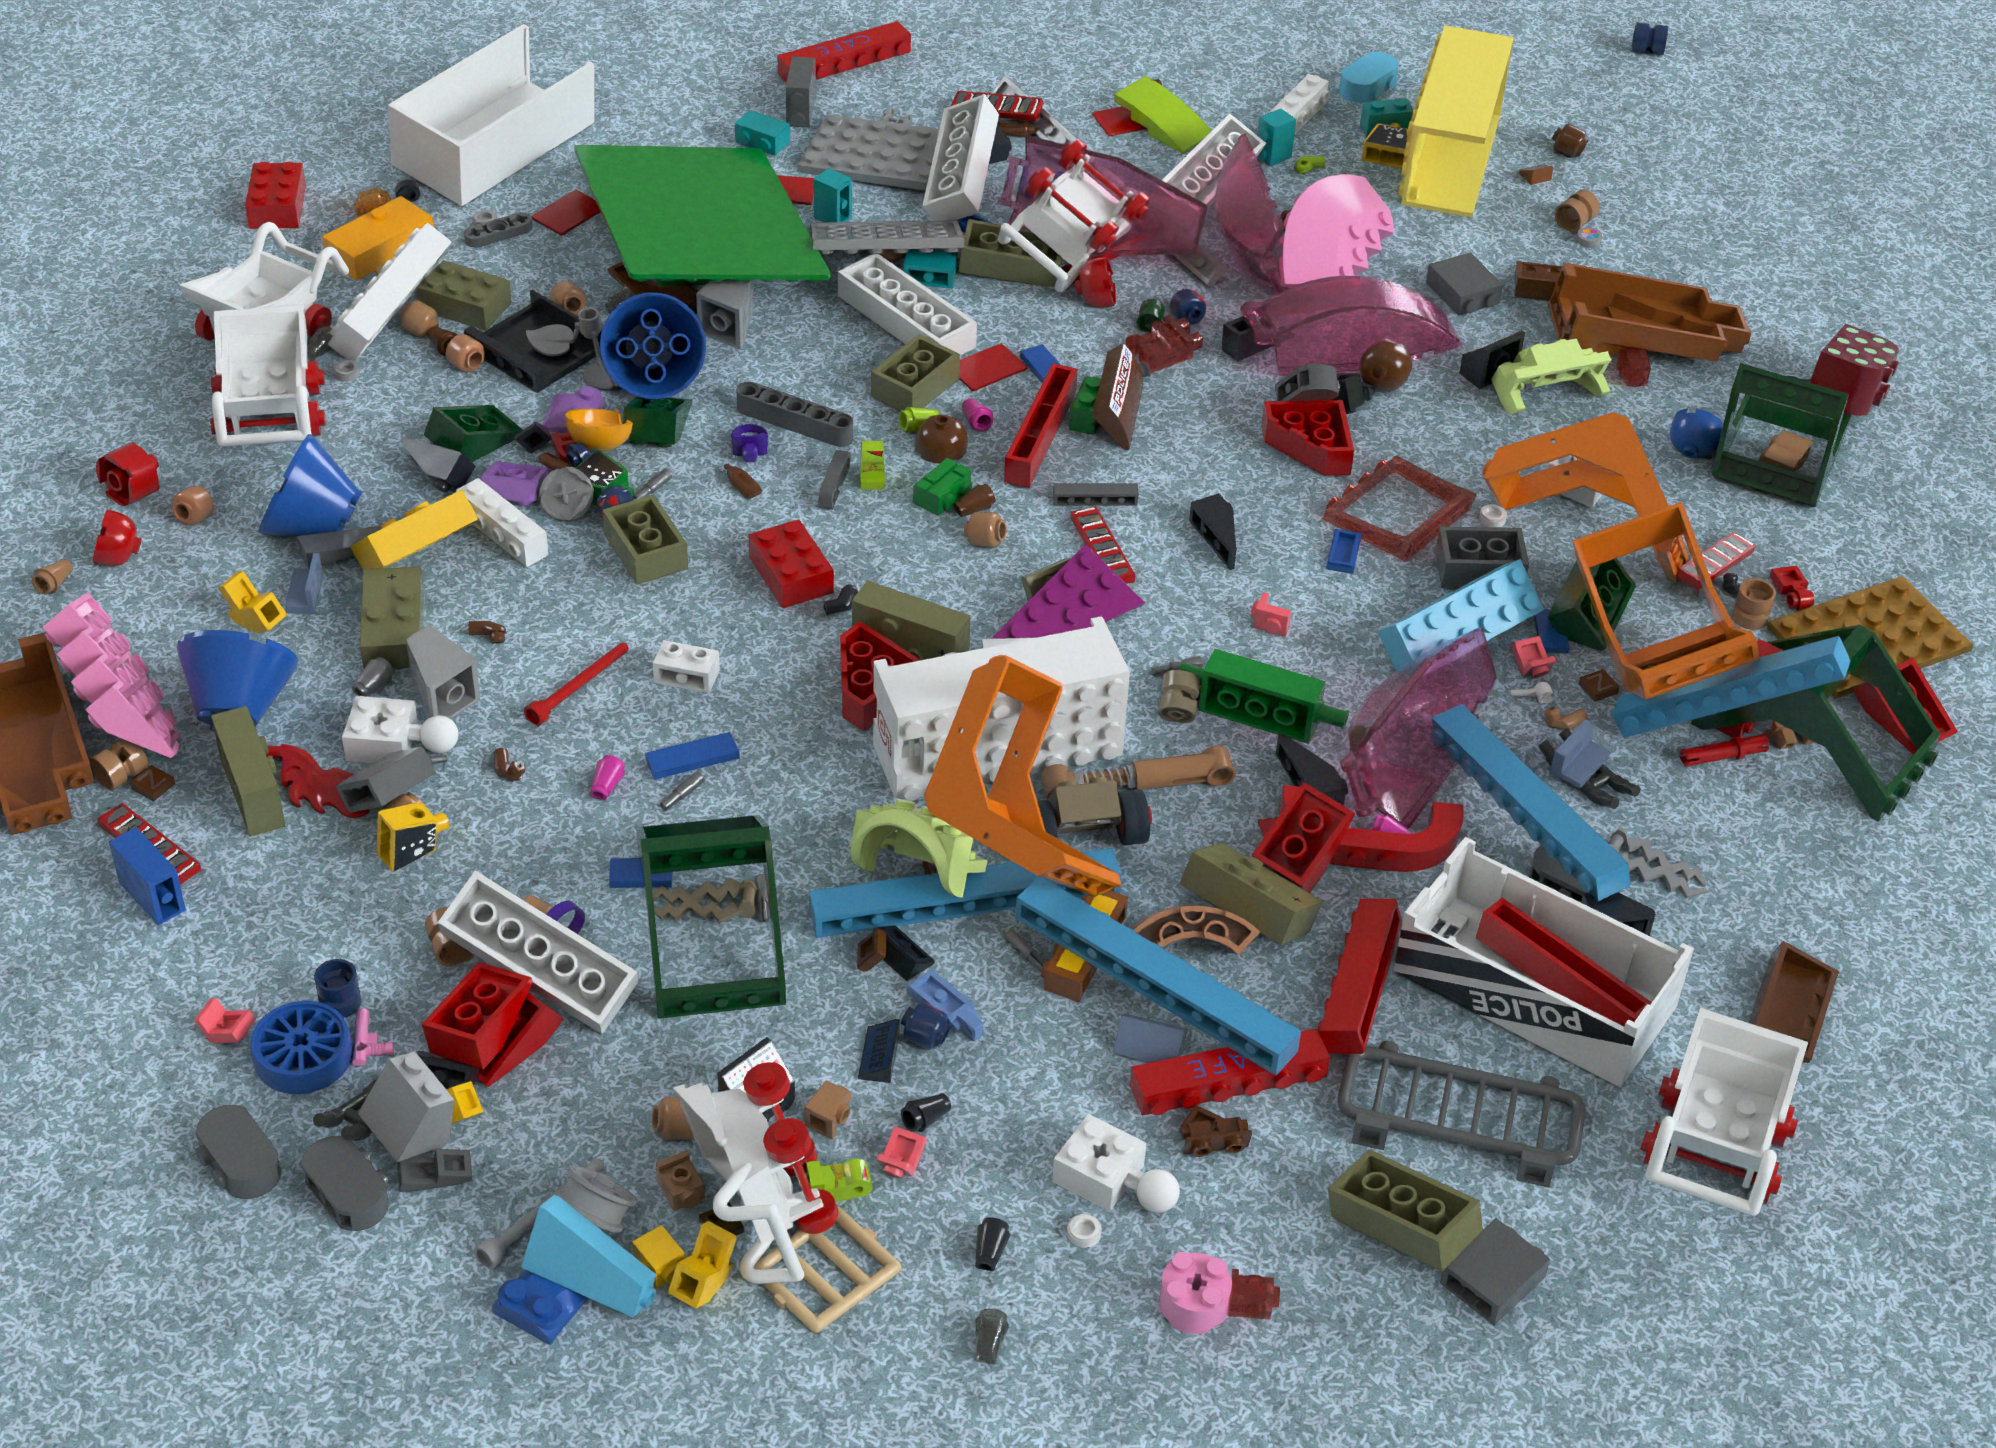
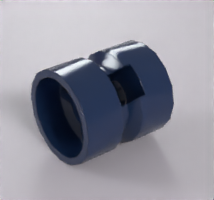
M1636 22L1632 40V52L1644 53L1646 50H1649L1650 54L1664 55L1668 26L1656 24L1651 28L1649 23Z
M333 959L322 963L314 974L318 1001L333 1007L344 1018L351 1016L360 1008L362 1002L356 967L344 959Z

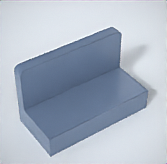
M313 553L310 569H293L285 604L286 613L315 614L323 578L319 553Z
M1585 719L1556 749L1550 772L1578 788H1581L1610 757L1611 753L1606 748L1592 741L1596 724Z
M1125 1013L1120 1018L1113 1052L1117 1055L1149 1063L1179 1057L1181 1045L1185 1041L1188 1029Z

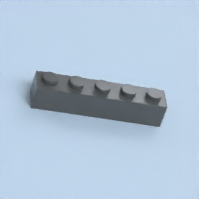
M1053 483L1054 506H1138V483Z

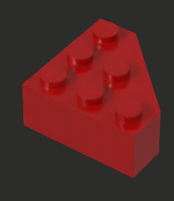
M1343 400L1264 401L1261 427L1266 444L1324 476L1351 475L1355 450Z
M859 621L840 635L842 717L862 731H865L873 725V718H877V698L874 693V661L886 659L890 667L921 660Z

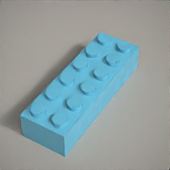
M1518 559L1488 572L1377 632L1400 680L1406 682L1425 675L1543 611L1544 608L1521 559Z

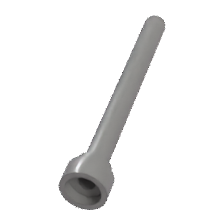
M596 1158L584 1168L598 1173L603 1170L604 1162ZM567 1182L499 1238L485 1239L474 1249L477 1260L490 1270L499 1265L504 1260L503 1256L506 1254V1249L533 1228L539 1206L555 1195L557 1191H563Z

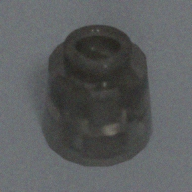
M624 286L608 297V302L605 303L609 314L620 303L633 297L632 292L627 286Z

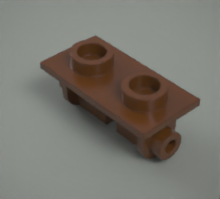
M1240 1117L1216 1119L1217 1131H1212L1210 1120L1187 1122L1186 1126L1180 1127L1181 1138L1185 1140L1183 1154L1193 1153L1196 1157H1203L1209 1155L1212 1151L1225 1150L1227 1153L1240 1152L1249 1146L1252 1130H1248L1247 1120H1241Z

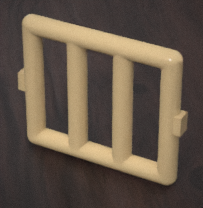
M837 1206L839 1214L836 1223L884 1267L868 1277L822 1233L808 1234L799 1230L790 1236L795 1250L808 1240L811 1241L857 1287L843 1297L798 1254L797 1257L804 1271L803 1279L831 1304L829 1308L816 1316L782 1283L763 1284L774 1295V1302L782 1310L787 1307L813 1333L822 1331L897 1275L902 1269L901 1263L877 1242V1234L869 1227L863 1229L839 1206ZM778 1246L762 1256L754 1265V1269H770L783 1258Z

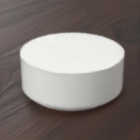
M1490 504L1481 508L1479 520L1483 525L1487 527H1501L1506 523L1507 512L1501 506Z
M1079 1214L1069 1221L1067 1237L1072 1244L1078 1247H1092L1099 1242L1102 1227L1094 1216Z

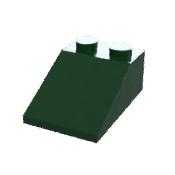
M636 397L624 406L623 424L627 420L633 423L632 431L628 438L630 443L643 445L648 441L656 442L658 447H672V444H676L681 438L692 405V399L673 397L647 399Z
M494 405L433 407L424 436L433 445L462 452L471 462H474L514 441V437L522 432L523 429Z

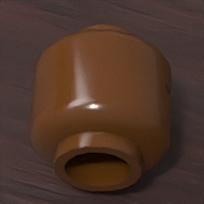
M1570 123L1566 124L1563 129L1558 127L1552 137V140L1555 141L1554 150L1569 158H1573L1576 155L1580 156L1589 141L1586 139L1585 131Z

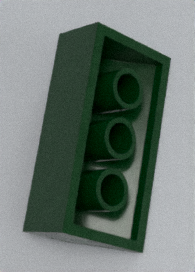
M1617 558L1589 568L1613 632L1636 587V584ZM1576 560L1547 618L1551 626L1559 634L1568 637V641L1602 651L1606 649L1607 643Z

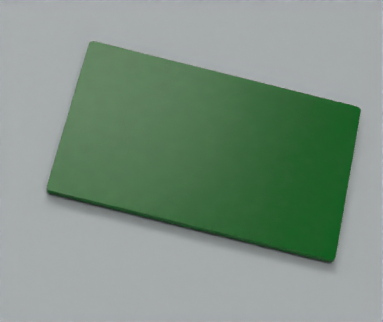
M575 145L574 152L630 278L636 281H646L647 279H659L661 281L684 279L691 282L698 279H710L715 282H720L724 279H735L740 282H746L749 279L771 282L773 280H786L788 282L810 280L821 282L831 278L830 270L820 252L813 250V240L762 149Z

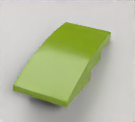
M1146 75L1114 94V102L1130 110L1131 119L1148 128L1149 136L1182 154L1196 147L1212 131L1181 99Z

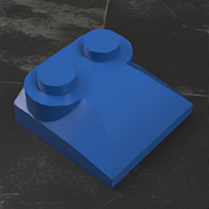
M525 1270L517 1279L509 1280L500 1287L498 1300L493 1304L492 1312L550 1345L588 1300V1297Z

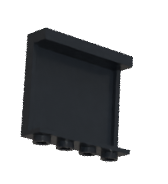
M532 289L530 291V305L485 332L470 326L464 330V335L472 337L483 345L485 350L484 361L538 393L595 358L596 352L593 339L584 337L580 331L576 342L569 343L570 349L566 354L546 356L536 351L528 341L526 330H536L545 326L560 324L569 327L574 333L575 323L579 322V317ZM602 330L600 331V333H599L598 336H597V338H598V343H599V348H600V338H601Z

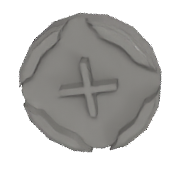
M573 467L555 469L544 478L540 486V503L542 509L550 517L559 521H573L582 517L589 510L593 501L594 489L590 479L582 471Z

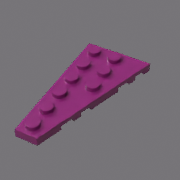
M1085 544L991 639L1038 638L1092 627L1090 623L1091 618L1102 616L1104 621L1107 622L1143 606L1145 602Z

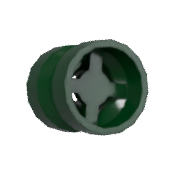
M1147 299L1142 302L1136 321L1140 331L1156 333L1160 330L1165 313L1164 305L1156 299Z

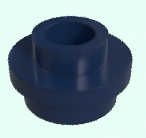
M580 442L576 444L571 443L567 446L566 458L573 467L580 465L590 456L588 450Z

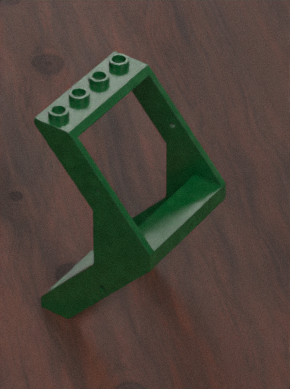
M1740 363L1731 389L1711 475L1816 507L1852 416L1844 413L1849 394ZM1743 393L1745 396L1734 418L1739 394ZM1744 417H1750L1828 440L1818 478L1730 453L1729 450Z
M1861 625L1768 641L1767 643L1786 651L1832 637H1840L1851 660L1845 679L1851 674L1877 687L1917 749L1916 753L1886 788L1828 701L1829 697L1845 679L1691 721L1692 725L1702 730L1773 720L1826 747L1869 816L1878 822L1885 813L1889 816L1893 813L1898 804V798L1904 799L1911 789L1912 781L1915 783L1919 782L1925 771V766L1931 767L1938 756V751L1935 748L1940 737V733L1876 633Z
M760 815L636 827L638 855L642 865L658 1019L786 1005V983L769 826ZM763 863L769 900L776 977L662 989L651 874Z

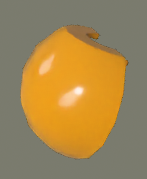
M584 408L570 410L565 413V425L576 443L580 442L586 449L606 452L615 450L629 438L633 423L627 420L626 423L622 424V414L617 412L618 409L612 411Z

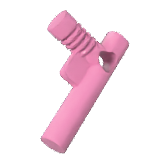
M365 1008L358 1009L356 1014L352 1062L354 1066L365 1065L366 1056L394 1054L393 1042L378 1044L377 1033H368L370 1012Z

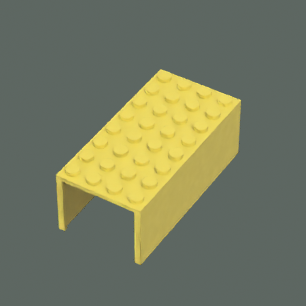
M1444 25L1442 34H1437L1432 56L1429 59L1428 69L1425 72L1424 82L1421 84L1416 107L1413 110L1412 119L1408 126L1407 135L1409 139L1406 142L1404 152L1406 159L1401 171L1403 179L1398 191V196L1402 197L1401 205L1472 218L1501 115L1514 37Z

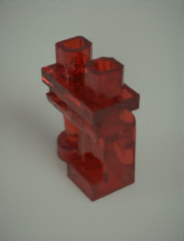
M1170 315L1163 317V321H1155L1153 323L1151 332L1141 337L1138 334L1127 336L1126 346L1133 356L1139 354L1138 361L1140 363L1147 362L1150 373L1192 359L1193 351L1203 347V336L1198 331L1190 334V324L1185 318L1175 321Z

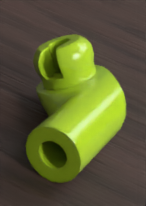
M1301 156L1295 162V170L1300 174H1304L1312 168H1324L1325 156Z

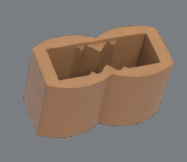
M1782 430L1779 435L1772 437L1768 449H1763L1759 461L1798 472L1810 454L1813 441Z

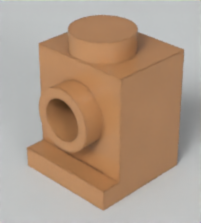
M826 1080L804 1106V1122L806 1127L833 1140L836 1136V1125L845 1123L850 1114L849 1102L852 1099L850 1091L843 1086H837Z
M687 1150L656 1162L657 1183L673 1211L683 1207H694L700 1200L705 1199L704 1183L692 1164Z

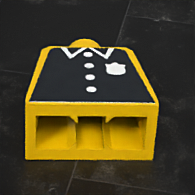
M1397 123L1389 125L1376 124L1364 141L1362 161L1402 168L1406 159L1404 152L1406 142L1409 139L1407 135L1408 129L1401 128Z
M419 802L379 811L377 855L393 872L435 851L437 833L449 829L447 816L443 812L433 815L423 803Z

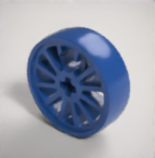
M297 1001L273 1009L258 1022L252 1033L250 1051L254 1069L267 1086L287 1094H306L330 1086L345 1073L351 1062L353 1045L350 1029L344 1017L336 1009L320 1002ZM319 1056L327 1058V1060L323 1062ZM311 1065H314V1066H315V1067L310 1068V1069H305L306 1067H309V1066H311ZM293 1066L299 1068L297 1071H290Z

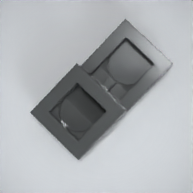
M436 1149L434 1158L411 1157L398 1162L397 1165L400 1192L460 1185L471 1181L473 1177L470 1150Z

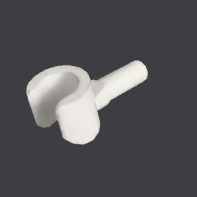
M1540 682L1530 689L1511 690V697H1537L1540 704L1553 701L1551 696L1553 691L1546 682Z

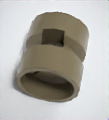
M1172 670L1166 672L1163 676V695L1160 697L1158 715L1167 721L1192 722L1196 716V698L1199 696L1201 679L1188 671Z

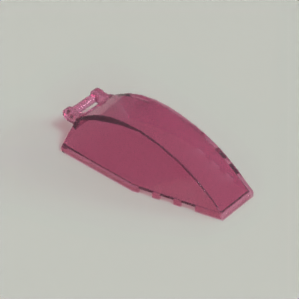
M1244 133L1240 135L1229 153L1217 183L1215 211L1222 235L1243 275L1253 284L1273 293L1279 306L1288 305L1292 298L1304 301L1314 300L1312 293L1281 285L1279 258L1283 256V246L1280 245V238L1283 237V222L1276 212L1275 208L1278 206L1275 200L1272 201L1269 191L1271 189L1247 134Z
M1026 135L1025 159L1008 156L1007 162H1009L1002 197L998 198L997 204L1014 208L1008 221L1009 225L1037 199H1034L1026 192L1030 184L1028 180L1037 170L1040 172L1045 167L1051 169L1055 173L1051 184L1059 176L1067 172L1058 164L1062 157L1060 153L1066 144ZM1085 150L1083 155L1088 154L1091 157L1088 164L1125 195L1131 190L1134 193V198L1141 192L1150 198L1146 206L1149 208L1140 220L1136 218L1133 221L1129 232L1117 239L1110 248H1105L1099 253L1094 251L1091 254L1163 255L1197 253L1208 208L1207 204L1120 157ZM1022 165L1023 170L1016 201H1012L1011 197L1018 166ZM1084 169V172L1087 175H1089L1093 180H1095L1100 186H1102L1118 201H1121V199L1117 195H1115L1098 179H1096L1092 174H1090L1086 169ZM1025 225L1021 227L1023 229H1028Z
M1348 275L1311 280L1291 287L1263 302H1245L1240 308L1242 315L1248 319L1254 331L1253 338L1258 345L1274 344L1278 374L1280 376H1287L1298 367L1309 364L1331 365L1337 369V372L1359 371L1360 358L1365 350L1375 342L1385 339L1403 345L1415 360L1422 358L1425 352L1434 350L1436 355L1462 347L1463 345L1447 314L1431 300L1407 286L1372 277ZM1258 317H1261L1266 328H1263Z
M1483 628L1473 629L1412 660L1381 683L1356 710L1348 731L1349 754L1341 760L1340 765L1342 771L1347 773L1356 801L1354 809L1358 817L1368 816L1377 809L1383 815L1392 817L1405 828H1410L1458 764L1450 759L1448 753L1441 746L1438 747L1434 743L1431 736V731L1433 730L1432 717L1463 704L1477 719L1479 718L1478 714H1474L1479 703H1486L1497 679Z

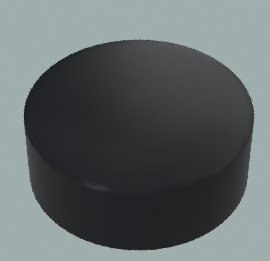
M403 180L395 186L396 198L402 196L408 201L414 202L420 197V189L415 181Z

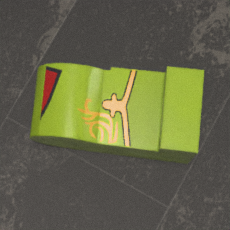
M883 440L861 441V490L885 489Z
M851 1159L840 1164L821 1166L820 1160L806 1162V1177L810 1188L828 1191L833 1195L836 1202L867 1196L872 1192L873 1185L868 1164L862 1159Z

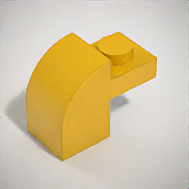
M244 571L236 572L218 587L231 607V610L227 612L235 623L256 633L268 632L287 616L272 592L259 594Z
M710 1221L702 1224L692 1255L677 1262L668 1294L696 1309L708 1303L730 1275L734 1263L729 1260L737 1236Z

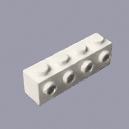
M1308 74L1270 112L1281 108L1296 119V134L1327 103L1330 96L1328 91L1329 81L1317 75Z
M479 478L456 489V492L464 491L478 520L471 524L525 567L548 556L546 531Z

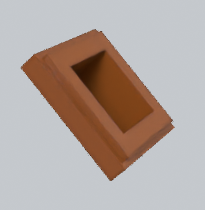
M1538 165L1520 169L1519 173L1532 185L1550 181L1554 168L1553 166Z

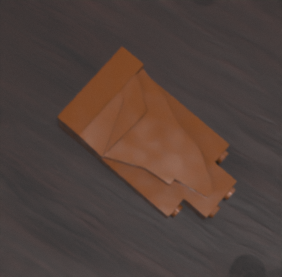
M1563 262L1548 303L1557 339H1577L1582 350L1592 348L1593 352L1597 353L1606 351L1609 354L1663 352L1717 362L1720 354L1724 353V351L1742 353L1744 346L1749 343L1751 338V331L1748 328L1746 317L1743 315L1741 307L1712 301L1705 287Z
M46 632L18 639L23 658L0 664V808H3L10 835L29 832L32 829L73 819L65 790L95 783L52 643L45 636Z

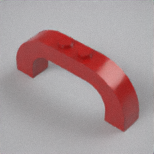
M1283 785L1279 815L1299 787ZM1433 801L1428 828L1419 833L1403 834L1348 828L1329 864L1398 872L1420 871L1436 866L1447 859L1456 847L1464 818L1463 805Z

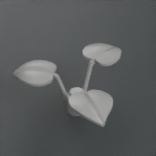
M585 307L579 311V322L575 323L574 333L569 327L560 324L549 325L536 330H526L531 346L546 356L566 354L570 349L569 343L576 342L580 331L584 337L593 339L598 363L591 364L585 368L583 378L586 384L605 390L619 387L609 376L601 358L597 336L605 323L602 324L599 311L596 308Z

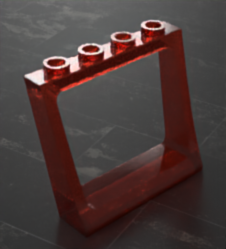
M1396 455L1388 462L1384 459L1381 460L1375 467L1374 473L1366 472L1360 478L1356 487L1350 484L1344 490L1341 499L1337 497L1332 498L1326 506L1322 519L1342 530L1362 533V540L1407 562L1438 536L1440 526H1451L1470 510L1477 494L1445 481ZM1392 473L1401 475L1447 503L1407 536H1401L1384 530L1343 511Z

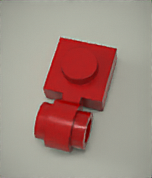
M1797 565L1771 569L1769 578L1780 594H1787L1786 602L1790 609L1800 611L1814 605V594L1811 590H1807L1809 582Z

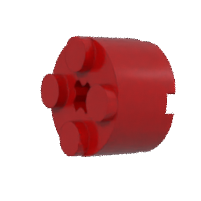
M130 442L103 455L96 462V474L99 483L104 482L108 488V491L105 492L106 495L121 506L132 504L160 489L156 470L159 467V463L153 454H147L135 442Z

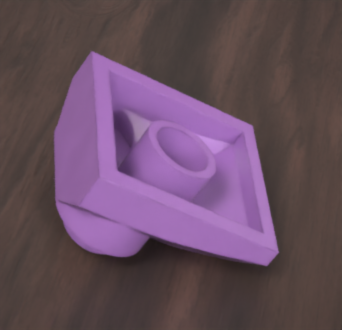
M585 386L575 394H556L552 398L543 425L550 432L568 433L565 425L566 412L584 408L603 409L605 397L602 396L600 390L592 386Z
M495 461L481 475V481L504 499L516 501V504L526 506L538 500V488L547 476L549 468Z

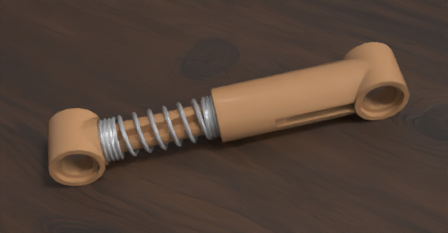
M1215 745L1199 754L1132 761L1131 765H1127L1126 768L1121 766L1120 770L1114 766L1112 771L1106 767L1104 772L1098 768L1096 773L1090 769L1088 774L1083 770L1073 772L1065 765L1054 764L1043 770L1041 780L1046 798L1048 799L1054 789L1059 787V783L1074 780L1079 785L1087 784L1093 778L1106 777L1107 781L1116 780V784L1120 789H1122V786L1127 785L1128 788L1134 787V789L1148 790L1207 782L1211 786L1228 785L1234 780L1236 773L1228 750L1223 746Z

